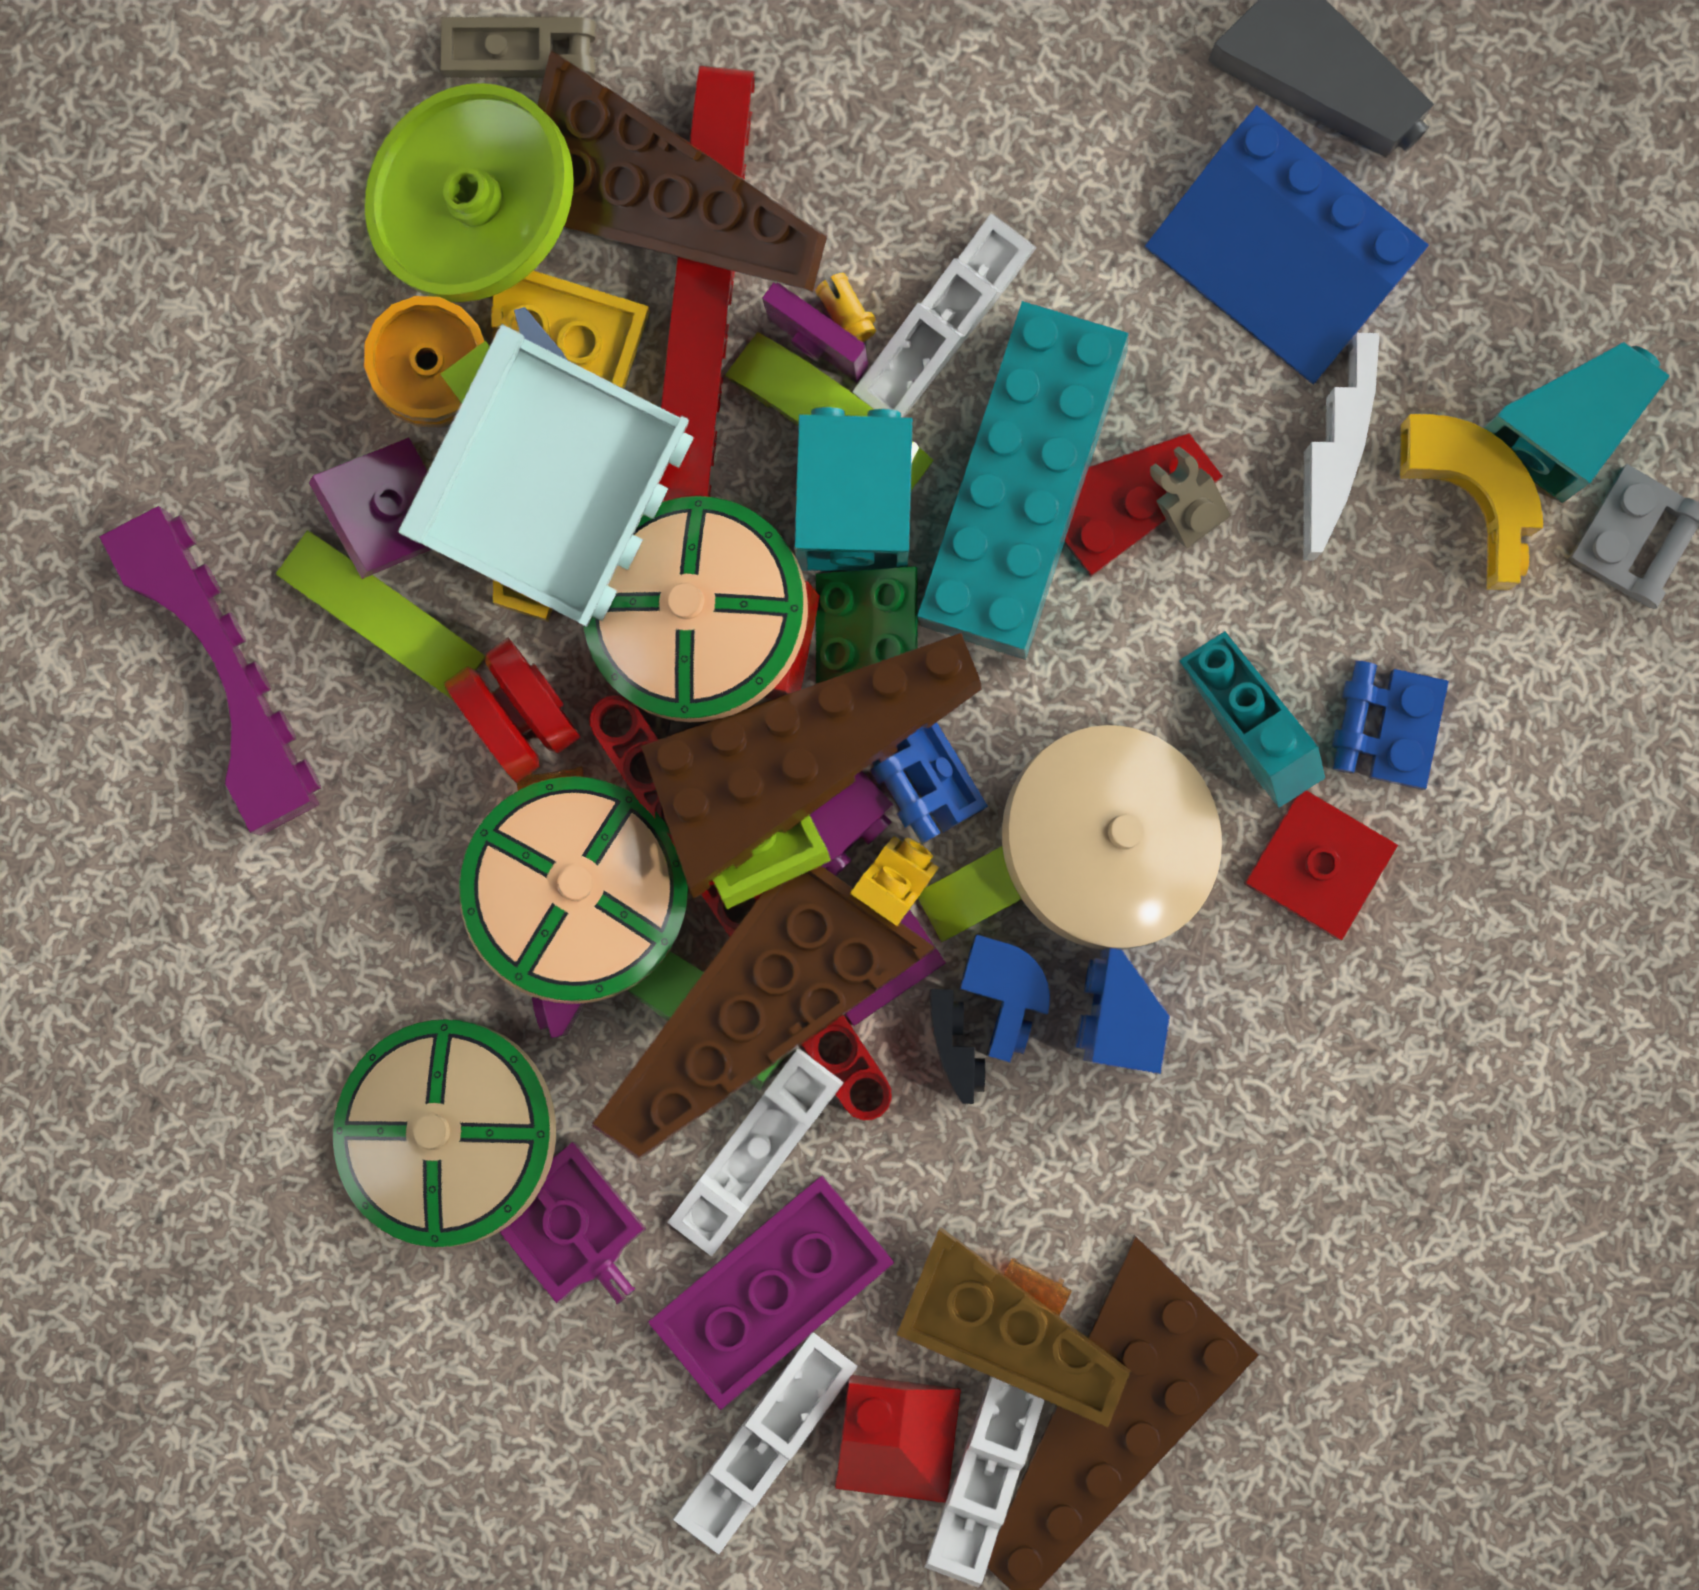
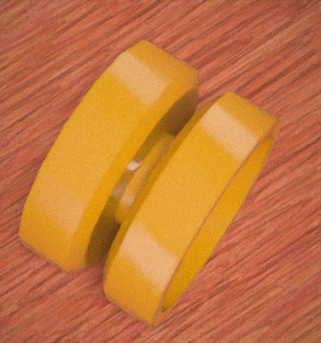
M413 296L392 304L374 321L364 344V368L373 391L395 417L417 427H443L453 423L462 403L440 374L483 343L484 338L479 325L462 307L441 297ZM426 353H433L437 360L435 367L430 370H423L417 366L418 363H423L421 356Z

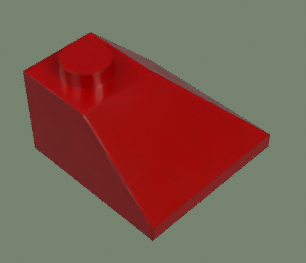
M851 1375L848 1380L835 1489L946 1503L949 1493L961 1389Z

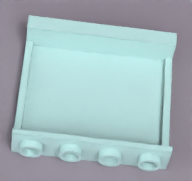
M501 324L398 532L584 626H588L592 616L603 621L617 593V590L609 587L608 584L617 566L626 570L629 569L643 539L633 534L643 514L654 519L668 491V488L659 484L669 463L678 468L680 467L694 437L685 433L689 419L683 416L679 418L530 342L522 334Z

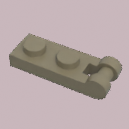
M441 17L440 70L444 78H544L550 51L553 49V41L565 40L568 42V54L559 55L595 78V59L590 56V42L595 41L596 23L594 20L585 17Z

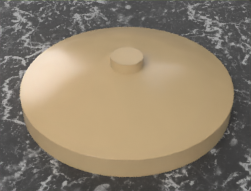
M1103 725L1080 729L1063 736L1042 749L1026 764L1013 784L1006 802L1002 823L1004 859L1013 885L1023 902L1053 932L1076 944L1094 949H1133L1154 943L1179 930L1191 920L1206 901L1216 880L1221 860L1222 836L1219 815L1211 792L1202 776L1193 764L1172 745L1148 732L1125 726Z

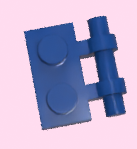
M1355 661L1352 680L1345 681L1342 699L1347 700L1341 730L1337 729L1334 733L1332 747L1337 748L1333 770L1355 774L1358 755L1364 754L1373 756L1369 774L1370 779L1425 790L1428 784L1449 681L1393 669L1390 674L1388 689H1382L1373 685L1377 665L1366 661ZM1369 705L1383 708L1377 738L1363 734Z
M937 722L928 729L921 727L896 745L898 751L894 755L892 754L882 763L878 760L874 761V767L870 770L879 785L885 783L900 808V811L896 813L905 828L911 826L921 844L928 842L941 833L930 814L935 818L944 833L988 807ZM904 771L907 772L922 798H919Z

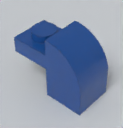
M976 934L973 938L959 990L1001 1001L986 1056L1011 1063L1013 1052L1024 1053L1030 1035L1032 1022L1023 1019L1025 1010L1028 1009L1042 1014H1048L1049 985L1039 964L1024 950L1014 945Z

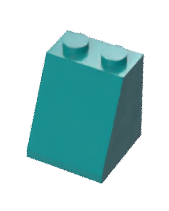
M1623 342L1506 405L1482 428L1500 438L1515 452L1529 471L1534 483L1564 503L1591 483L1670 375L1659 368L1660 362L1651 352L1639 346L1630 347Z
M820 407L812 409L811 415L799 414L795 555L802 571L849 572L908 567L913 418L901 417V412L892 409L870 410L867 416H845V411L842 409Z

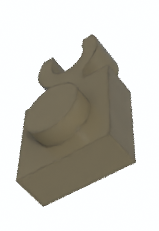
M1178 446L1174 449L1175 456L1178 458L1176 470L1168 475L1167 472L1155 463L1150 467V474L1152 479L1167 491L1165 495L1157 500L1167 523L1178 541L1186 548H1189L1231 515L1213 478L1201 468L1199 469L1195 458Z

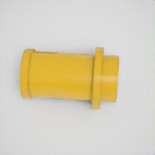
M838 273L831 276L840 294V298L835 297L826 280L821 282L816 287L815 293L821 299L833 322L863 343L869 340L876 333L873 325L876 318L872 312L864 310L848 282L847 275L845 273Z

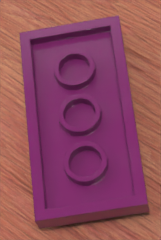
M820 1175L653 1316L648 1323L715 1405L722 1410L895 1262L827 1179Z

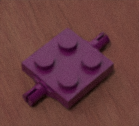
M571 1142L553 1158L547 1178L532 1204L511 1225L500 1231V1234L556 1303H561L579 1286L598 1279L614 1299L616 1305L636 1290L614 1263L617 1262L623 1249L642 1234L646 1227L576 1142Z

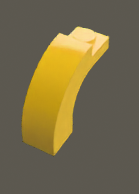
M1410 414L1401 423L1400 479L1442 480L1462 488L1472 496L1479 505L1487 526V590H1510L1521 583V576H1526L1528 572L1529 547L1527 543H1521V536H1533L1543 528L1541 502L1529 471L1507 444L1490 431L1474 423L1445 415Z

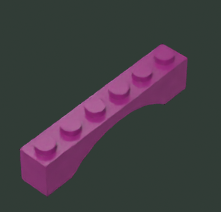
M157 506L99 536L123 585L142 596L158 602L176 614L198 637L213 660L226 692L231 720V753L225 785L249 832L262 836L319 806L320 804L314 794L315 791L321 789L318 777L306 759L300 762L297 761L289 745L290 742L296 740L295 733L281 710L273 713L263 694L271 691L270 684L256 661L250 664L246 662L239 648L240 644L246 642L244 633L231 612L222 615L214 599V596L221 593V589L206 564L197 566L189 550L190 547L196 545V540L183 517L179 515L173 518L170 513Z

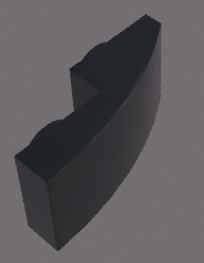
M930 989L932 1030L943 1070L962 1104H974V1092L985 1091V1058H975V1047L952 1046V1035H963L964 1002L953 1001V990Z

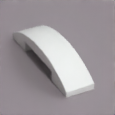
M798 1048L667 1223L712 1257L844 1082Z

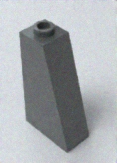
M1258 0L1214 43L1209 61L1216 68L1384 157H1387L1398 146L1407 152L1429 129V126L1423 121L1434 103L1327 0Z

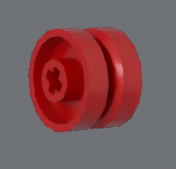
M507 637L485 653L486 666L500 685L493 691L482 675L476 669L468 666L445 681L444 686L495 759L512 780L518 783L540 767L539 755L525 735L528 731L532 729L542 744L549 751L557 754L581 737L561 709L564 703L535 663L530 665L515 644Z

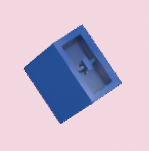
M1115 948L1101 950L1100 959H1090L1088 963L1084 992L1092 993L1094 996L1091 1015H1080L1075 1048L1085 1049L1083 1061L1161 1074L1170 1016L1123 950Z

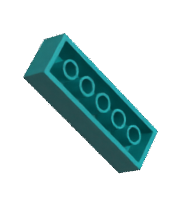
M1021 302L917 616L921 627L949 636L961 633L964 641L1020 659H1027L1081 489L1128 351V332L1028 302Z

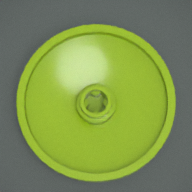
M489 83L464 84L448 88L425 99L403 116L390 131L376 154L368 176L365 191V220L371 243L378 257L393 275L412 289L426 296L441 297L449 302L476 301L511 288L528 276L545 259L555 245L566 223L571 207L574 182L573 165L566 140L554 121L537 104L525 95L501 85Z

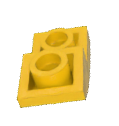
M893 836L874 863L862 875L851 891V894L898 926L939 867L930 861L933 855L922 844L911 838H905L902 842Z

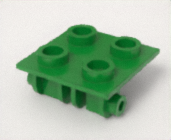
M916 566L816 574V592L820 596L816 614V683L824 682L918 648V582Z

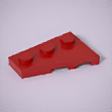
M1190 433L1088 468L1065 538V545L1090 577L1166 521L1157 500L1165 495L1167 491L1158 485L1150 474V467L1155 463L1167 472L1168 475L1173 473L1178 466V458L1175 456L1174 449L1179 446L1195 458L1199 469L1201 468L1209 474L1215 484L1222 479L1223 475Z

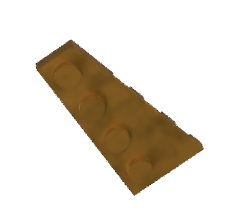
M941 1227L938 1230L896 1335L1108 1427L1131 1370Z

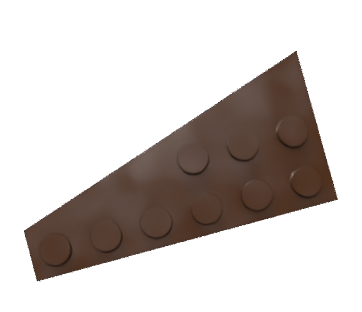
M550 51L537 105L560 129L571 155L574 177L573 196L569 214L563 228L813 292L827 240L825 234L563 56Z
M962 634L950 636L750 707L734 715L714 720L641 746L693 898L695 899L709 889V882L731 865L737 868L753 857L752 850L775 833H786L856 781L854 776L876 760L882 763L897 752L896 745L921 727L930 728L982 690L980 677Z
M822 866L816 867L763 892L592 1122V1127L638 1161L928 956L935 947L901 922L896 926L851 894L852 887Z
M1135 1235L1087 1337L1131 1370L1108 1427L1055 1405L1051 1418L1034 1450L1019 1487L1009 1504L1004 1523L999 1528L987 1566L1010 1590H1039L1259 1356L1250 1345Z

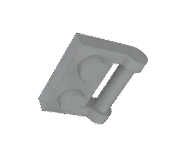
M1626 464L1621 468L1568 560L1648 608L1657 609L1666 594L1662 588L1696 530L1699 529V502L1681 496L1629 464ZM1665 510L1678 519L1644 577L1639 578L1628 571Z

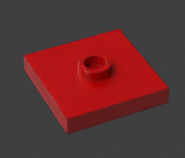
M1306 790L1293 799L1243 884L1338 941H1342L1397 849L1398 844Z

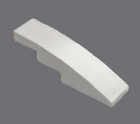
M990 214L961 255L952 260L922 303L916 304L853 390V393L873 409L897 410L901 412V417H905L999 299L1037 247L997 216Z
M1357 333L1348 344V387H1334L1326 398V442H1311L1304 451L1303 560L1314 561L1323 552L1347 502L1365 447L1376 391L1379 333Z
M812 1332L764 1394L674 1516L673 1520L717 1554H720L751 1509L756 1507L788 1460H791L858 1366Z
M990 1376L947 1497L925 1568L975 1587H979L982 1584L999 1528L1003 1525L1019 1472L1025 1465L1045 1401L1044 1399Z

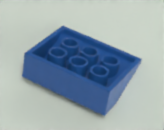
M1256 105L1218 150L1147 242L1145 248L1314 385L1414 266L1429 244Z

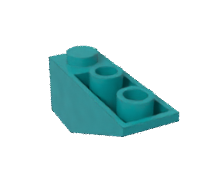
M1226 631L1179 660L1253 776L1278 808L1325 779L1318 745Z

